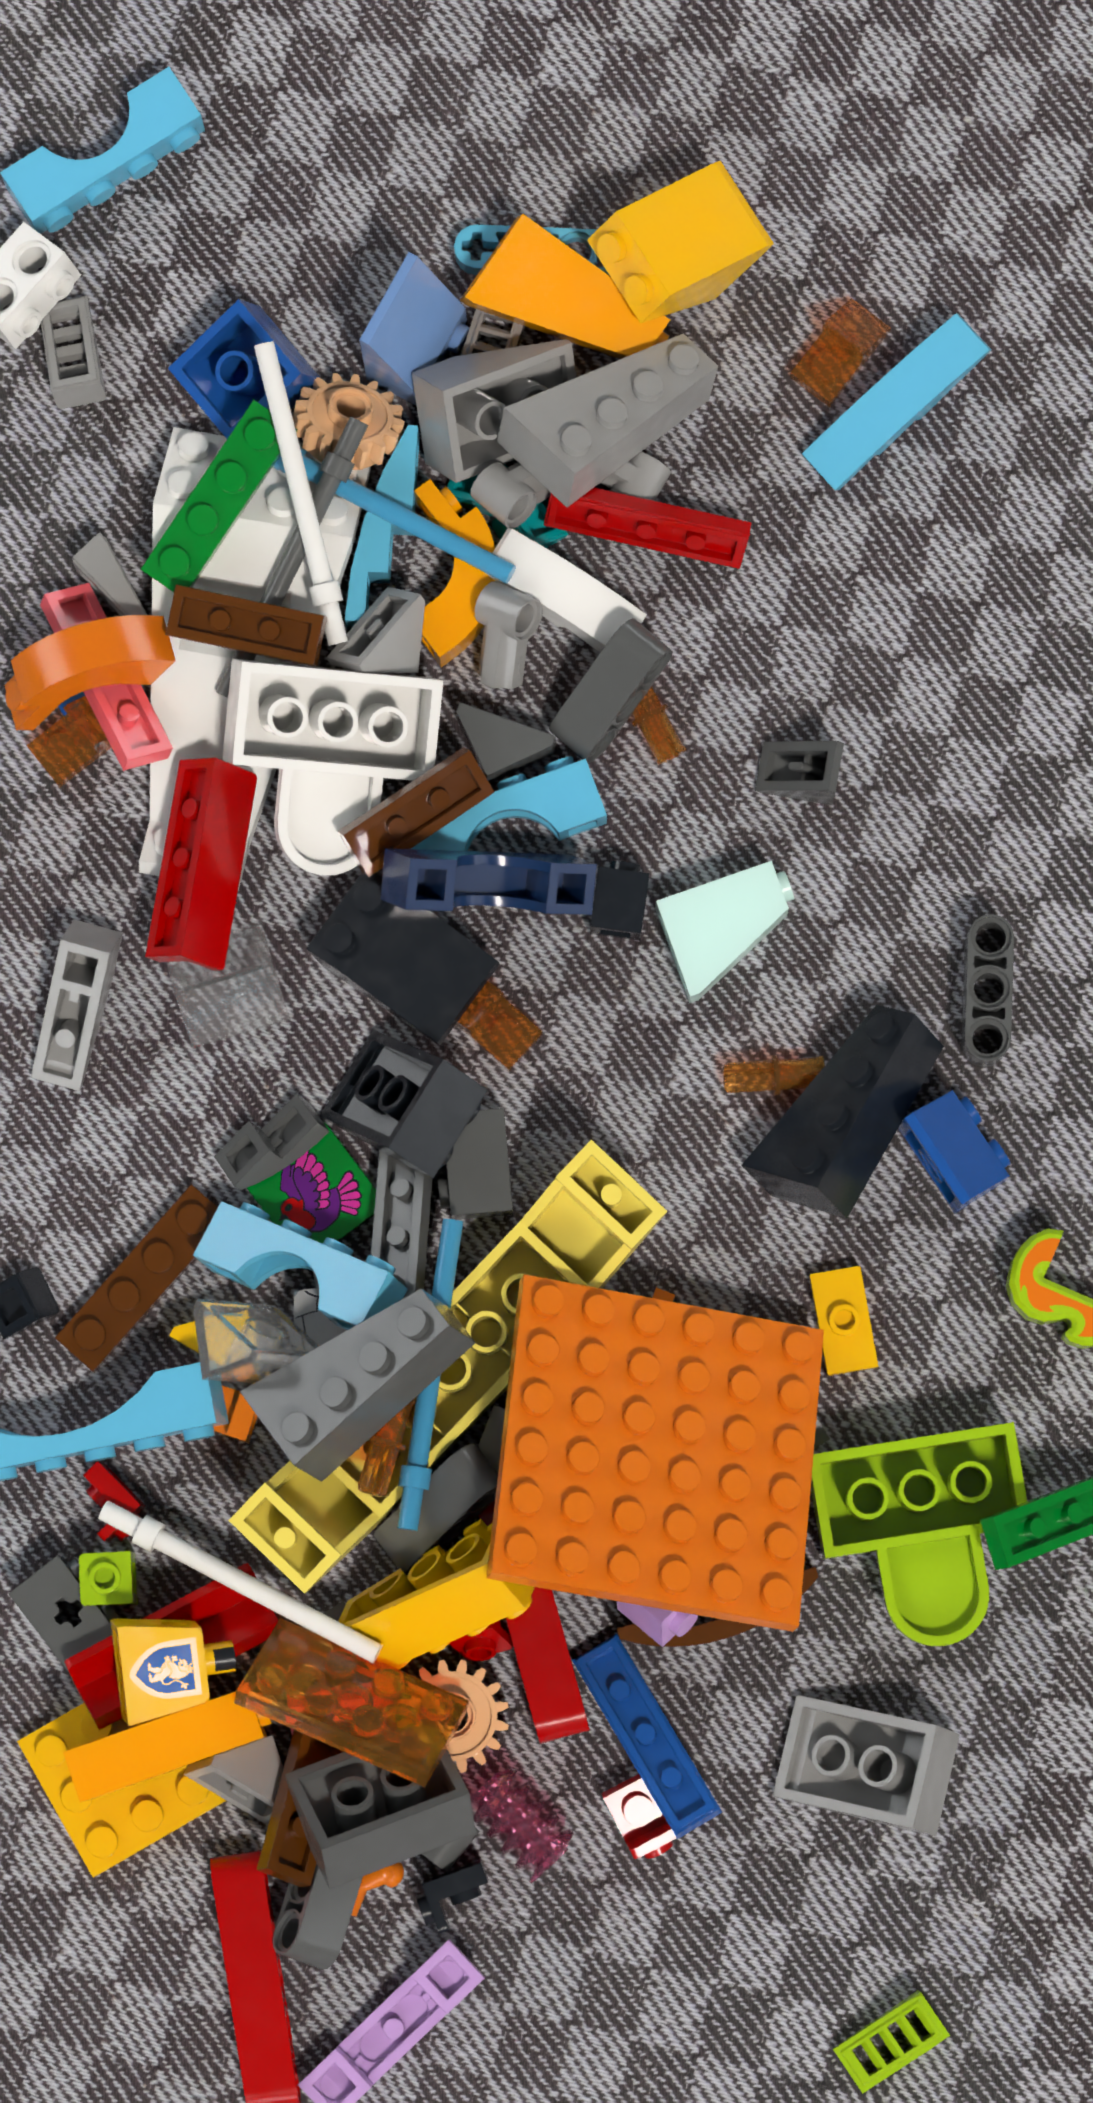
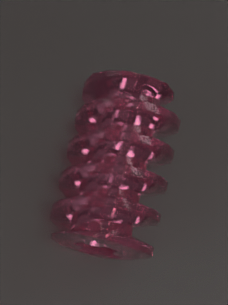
M511 1767L497 1772L470 1797L471 1804L476 1802L479 1804L473 1817L475 1823L489 1818L493 1819L486 1834L490 1839L504 1833L507 1835L501 1848L504 1854L517 1849L522 1851L515 1864L518 1870L532 1864L535 1865L536 1868L529 1880L532 1884L568 1850L567 1847L574 1833L569 1828L554 1834L553 1831L560 1817L556 1813L544 1818L539 1817L546 1802L541 1797L526 1803L525 1799L531 1789V1785L526 1782L512 1787L511 1783L517 1770Z

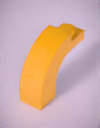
M429 479L414 490L417 505L431 522L493 553L495 546L490 529L477 506L460 518L458 514L463 511V508L446 486L438 490L432 480ZM454 557L453 572L447 586L438 597L425 606L421 642L441 668L463 652L483 629L484 625L477 622L475 618V605L484 587L490 582L495 581L483 571Z

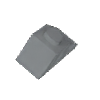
M74 919L60 939L31 1078L77 1091L81 1090L112 984L123 932Z

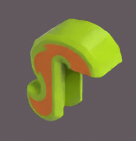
M1045 1229L1030 1236L1018 1248L1010 1262L1006 1290L1011 1306L1025 1320L1040 1325L1061 1321L1066 1322L1068 1330L1061 1337L1065 1344L1081 1349L1093 1347V1299L1044 1278L1064 1232L1063 1230Z

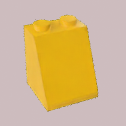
M721 161L714 162L616 211L587 239L640 324L715 300L774 245L772 239Z

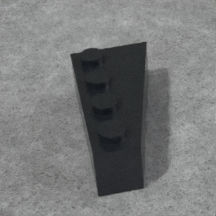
M876 1005L741 1166L772 1197L847 1219L944 1046L915 1014Z

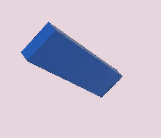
M613 1635L573 1659L574 1665L676 1838H681L721 1814L722 1811L618 1635Z

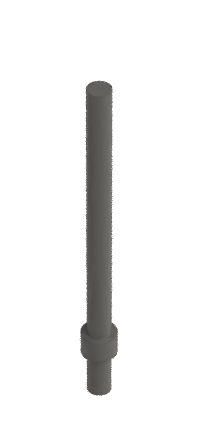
M351 416L333 453L327 451L319 468L323 473L312 494L319 526L341 481L347 482L355 466L351 460L369 426ZM298 525L260 602L281 606L306 555ZM236 650L233 658L255 660L256 654ZM231 662L216 691L227 698L229 694Z

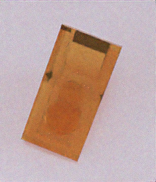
M851 298L824 322L821 335L791 371L790 378L830 407L888 335L891 328Z
M86 696L65 705L63 709L66 715L26 745L59 788L111 748Z
M487 981L456 1023L464 1033L508 1072L512 1070L543 1035V1032L507 1001L504 993L489 981Z

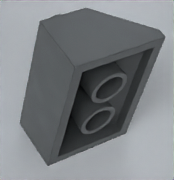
M431 1719L285 1774L286 1782L310 1850L329 1889L476 1833L470 1793Z

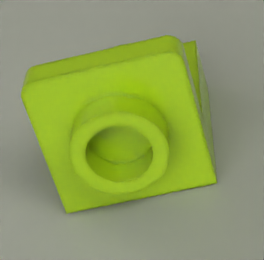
M120 1551L84 1553L79 1556L80 1602L82 1605H138L136 1553Z

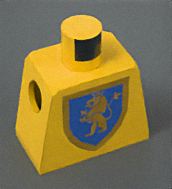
M110 1619L121 1716L128 1726L138 1725L209 1701L210 1694L207 1676L236 1671V1658L232 1641L204 1644L202 1629L195 1621Z

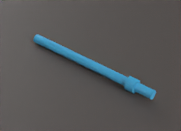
M300 447L308 480L317 484L323 473L319 470L321 464L307 457L306 450ZM280 456L274 468L285 473L282 457ZM349 478L346 483L341 481L335 493L341 498L506 584L515 572L516 566Z
M444 1218L442 1221L432 1296L451 1309L463 1221ZM441 1375L416 1397L407 1465H401L398 1486L403 1487L397 1525L399 1529L418 1531L424 1490H429L432 1469L427 1468Z

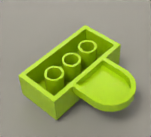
M1014 1422L813 1455L811 1493L822 1560L876 1551L886 1611L894 1626L904 1636L922 1645L947 1646L971 1635L984 1619L989 1604V1584L980 1534H984L980 1519L1027 1502Z

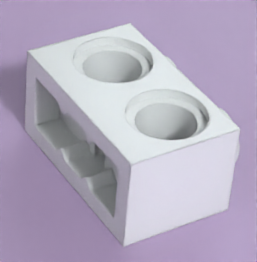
M25 222L16 229L0 248V338L14 349H17L26 338L32 336L37 331L42 319L59 300L69 295L74 283L81 276L63 250ZM43 267L42 270H40L39 272L35 273L39 268ZM11 303V305L8 308L2 310L6 305Z

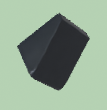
M37 1267L18 1272L0 1283V1333L3 1339H8L54 1316L60 1311L41 1270Z

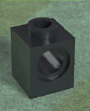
M610 861L609 868H598L590 934L641 941L649 873L640 872V865L625 861Z

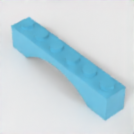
M203 1361L156 1371L140 1391L117 1411L92 1425L64 1434L30 1436L0 1428V1481L17 1478L16 1468L35 1465L36 1473L66 1468V1458L84 1454L85 1462L116 1457L115 1447L134 1444L135 1452L162 1448L166 1446L164 1437L183 1433L184 1442L215 1436V1426L229 1424L218 1363Z

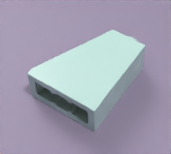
M772 861L656 901L655 909L689 1003L695 1002L704 996L787 917L789 910L787 902L794 900V895L785 871L776 873Z

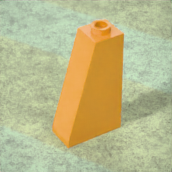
M523 213L514 220L460 299L465 305L563 340L567 339L572 343L618 359L630 356L669 338V335L663 331L670 322L669 318L662 316L640 324L609 275Z
M247 1687L64 1751L63 1754L79 1801L85 1802L266 1738L264 1726L272 1724V1720L263 1695L260 1694L253 1697L251 1689Z

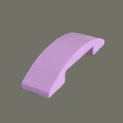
M449 1939L323 2059L298 2086L314 2103H356L423 2036L484 1980L485 1976Z

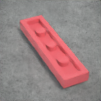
M90 583L46 593L40 603L54 633L85 622L107 618ZM114 684L84 691L123 771L169 758L173 747L141 685Z

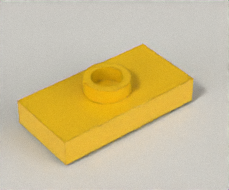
M855 1266L810 1274L809 1279L818 1329L824 1330L822 1351L827 1376L878 1368L861 1267Z

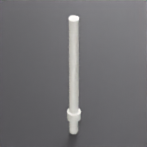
M274 341L254 346L313 582V586L309 587L313 607H319L320 614L327 617L325 634L328 646L348 641L339 606V601H342L343 597L339 581H333L275 344Z
M110 1501L104 1504L99 1514V1520L132 1536V1543L149 1552L156 1549L371 1663L375 1662L383 1645L165 1531V1524L148 1515L142 1519Z

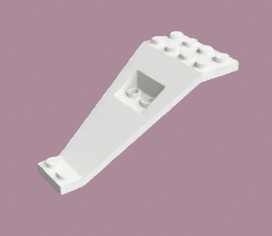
M173 427L153 501L152 551L226 442L225 436ZM306 451L307 457L322 464V462L318 461L308 451ZM273 466L192 588L257 602L261 601L298 525L285 473L275 469ZM371 466L363 470H352L349 479L367 488ZM309 481L311 493L313 494L317 484ZM335 494L320 524V530L333 581L338 580L340 585L352 551L362 508ZM306 555L281 607L321 615L319 607H313L309 587L313 586ZM152 578V615L164 616L167 627L174 592ZM170 636L176 661L151 684V705L173 749L168 759L150 763V820L139 859V873L155 876L160 874L179 761L214 757L222 760L228 698L216 691L236 650ZM260 655L255 657V661L303 665ZM235 765L255 773L257 776L239 887L248 850L277 768Z

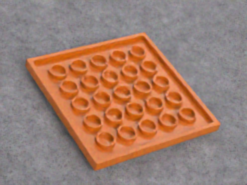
M524 1274L519 1281L486 1578L779 1630L795 1631L799 1627L824 1330Z

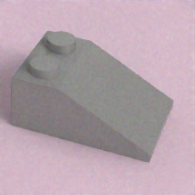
M564 339L455 356L412 372L425 464L458 483L480 474L490 464L500 462L504 465L516 460L497 442L504 407L576 378L572 342Z
M796 1695L772 1796L888 1826L937 1836L960 1734L934 1724Z

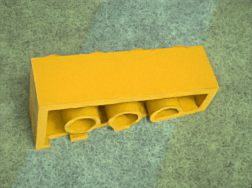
M481 1519L464 1529L463 1535L465 1537L445 1552L438 1545L424 1553L423 1557L410 1569L408 1575L400 1568L347 1601L338 1622L383 1645L374 1663L347 1650L370 1678L389 1669L393 1671L399 1670L406 1666L413 1658L427 1652L435 1654L458 1638L467 1634L470 1637L476 1636L490 1624L506 1617L514 1619L528 1609L532 1602L531 1595L535 1587L486 1578L492 1524L487 1526Z

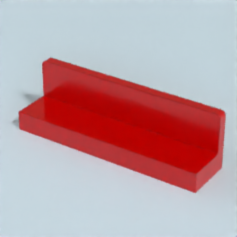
M216 757L179 761L145 957L158 962L189 961L213 971L225 968L257 783L255 773Z
M246 1563L238 1567L239 1570L256 1578L250 1564ZM215 1580L143 1618L195 1621L202 1629L204 1644L231 1640L234 1646L235 1657L283 1632L274 1611ZM111 1635L66 1659L64 1662L98 1730L122 1719Z

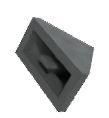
M459 703L456 711L458 723L478 765L490 784L553 755L556 747V736L464 703Z
M840 741L763 742L755 791L763 794L832 805L836 793L844 743Z

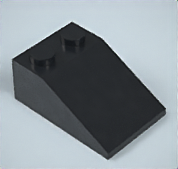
M361 873L306 949L325 969L440 1046L500 963L430 910H405L381 900L382 877L377 873L370 877Z
M373 1030L320 1116L405 1165L434 1178L438 1170L451 1158L453 1146L465 1126L477 1116L481 1100L488 1090L444 1059Z

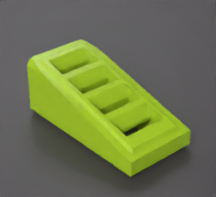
M917 1990L834 2047L833 2051L863 2094L948 2038L950 2034L923 1994ZM912 2010H914L929 2032L922 2039L919 2038L905 2017ZM894 2022L898 2024L911 2043V2046L904 2051L887 2028ZM877 2033L894 2056L887 2063H885L870 2040ZM860 2044L877 2068L870 2075H868L852 2051Z

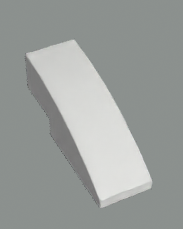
M507 528L492 553L514 564L516 569L507 584L487 574L489 577L539 600L542 604V616L557 627H566L598 652L603 650L613 634L626 621L635 618L642 624L647 615L594 577L514 529Z

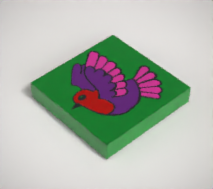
M326 1123L324 1124L330 1132L303 1156L273 1176L247 1188L263 1211L270 1215L269 1219L272 1223L281 1226L284 1220L292 1221L312 1233L310 1239L322 1244L326 1237L340 1242L374 1216L376 1197L374 1186Z

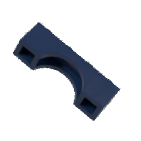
M385 848L381 900L405 910L453 911V908L458 906L485 905L526 909L545 914L592 915L597 864L570 854Z

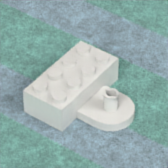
M232 658L222 760L233 765L279 769L274 829L281 850L291 862L317 875H337L357 866L356 861L337 831L381 803L383 778L413 781L435 766L443 680L424 676L363 673L350 669Z

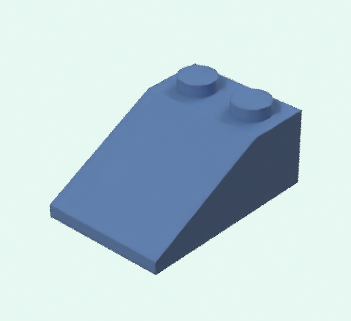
M410 252L405 257L359 341L366 379L370 382L374 380L379 382L378 386L416 405L412 372L446 360L450 351L458 354L466 341L470 327L465 325L467 322L466 308L421 259Z

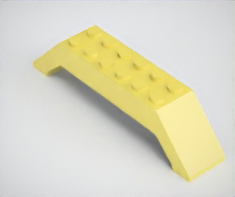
M590 1140L564 1167L519 1223L453 1291L450 1310L476 1343L441 1374L427 1468L432 1469L508 1388L519 1281L523 1275L526 1274L602 1289L667 1213L663 1206L594 1141ZM416 1397L322 1482L295 1467L289 1461L265 1482L228 1520L304 1594L375 1529L401 1502L403 1487L398 1486L401 1465H407Z

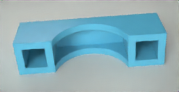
M167 67L127 92L129 118L126 129L119 141L105 153L89 159L74 160L58 156L41 146L0 172L5 187L34 230L40 234L46 230L50 233L60 230L71 222L74 212L89 203L91 206H96L105 202L115 193L117 185L130 177L136 180L148 175L157 167V160L173 150L175 153H181L198 142L200 139L199 134L205 131L202 116L170 67Z
M570 756L547 764L544 767L546 773L528 780L525 774H519L497 783L498 790L411 849L468 851L472 841L485 827L507 818H524L535 821L547 828L561 841L607 824V814L586 758L574 762L573 757Z
M221 1201L193 1254L195 1258L213 1273L253 1290L267 1278L283 1270L303 1268L314 1271L319 1285L318 1310L334 1324L346 1330L402 1300L408 1290L393 1276L396 1269L389 1263L372 1255H368L365 1262L352 1256L354 1251L351 1248L329 1237L325 1238L323 1244L310 1239L312 1235L310 1231L292 1221L284 1220L282 1225L279 1226L268 1221L270 1218L268 1213L246 1202H243L239 1209Z

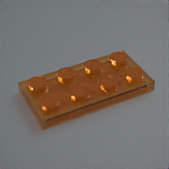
M280 1618L237 1688L234 1703L426 1787L466 1715L469 1700L378 1660L371 1663L314 1632Z

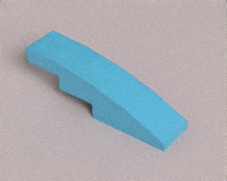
M958 313L954 314L872 386L822 433L802 455L834 490H840L875 455H880L915 420H920L992 349Z
M408 425L383 469L375 492L415 513L416 501L414 490L417 489L420 434L418 425ZM368 511L363 520L351 567L344 619L347 631H350L369 609L370 583L390 584L394 535L414 536Z

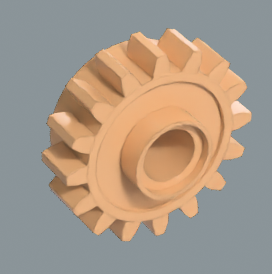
M333 373L331 383L327 384L323 379L317 377L314 379L312 389L308 387L301 389L300 398L295 403L293 421L295 428L298 429L296 432L297 437L303 440L302 448L320 462L323 461L327 451L333 453L350 416L369 425L351 460L355 464L353 470H363L374 464L381 465L384 454L392 455L403 432L405 422L401 420L403 407L401 405H392L394 394L391 391L378 393L379 382L375 380L366 386L360 384V377L357 374H353L349 382L343 381L338 373Z
M439 1660L438 1674L432 1676L426 1668L422 1667L419 1673L423 1683L417 1686L406 1682L404 1688L412 1695L410 1702H397L396 1708L407 1712L408 1720L398 1723L396 1727L397 1730H403L431 1719L452 1760L456 1761L460 1773L467 1772L468 1758L473 1757L479 1764L483 1765L487 1761L482 1750L486 1746L499 1750L502 1746L493 1735L495 1730H508L509 1724L498 1720V1712L509 1708V1704L502 1701L495 1702L493 1695L502 1686L499 1682L486 1686L482 1681L487 1670L483 1667L472 1676L467 1674L466 1660H460L456 1671H449L446 1661ZM448 1701H458L467 1710V1722L459 1731H448L439 1723V1709Z

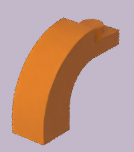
M127 615L85 622L51 634L17 654L11 660L14 676L4 685L6 703L11 710L16 730L33 731L61 703L86 690L114 684L151 685L176 661L170 638L165 635L167 627L164 616Z

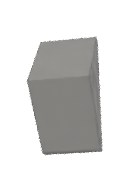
M387 587L347 633L348 641L338 644L326 657L333 666L363 673H418L425 610L424 598L419 593Z
M272 1735L187 1765L184 1775L267 1824L270 1821L284 1767Z

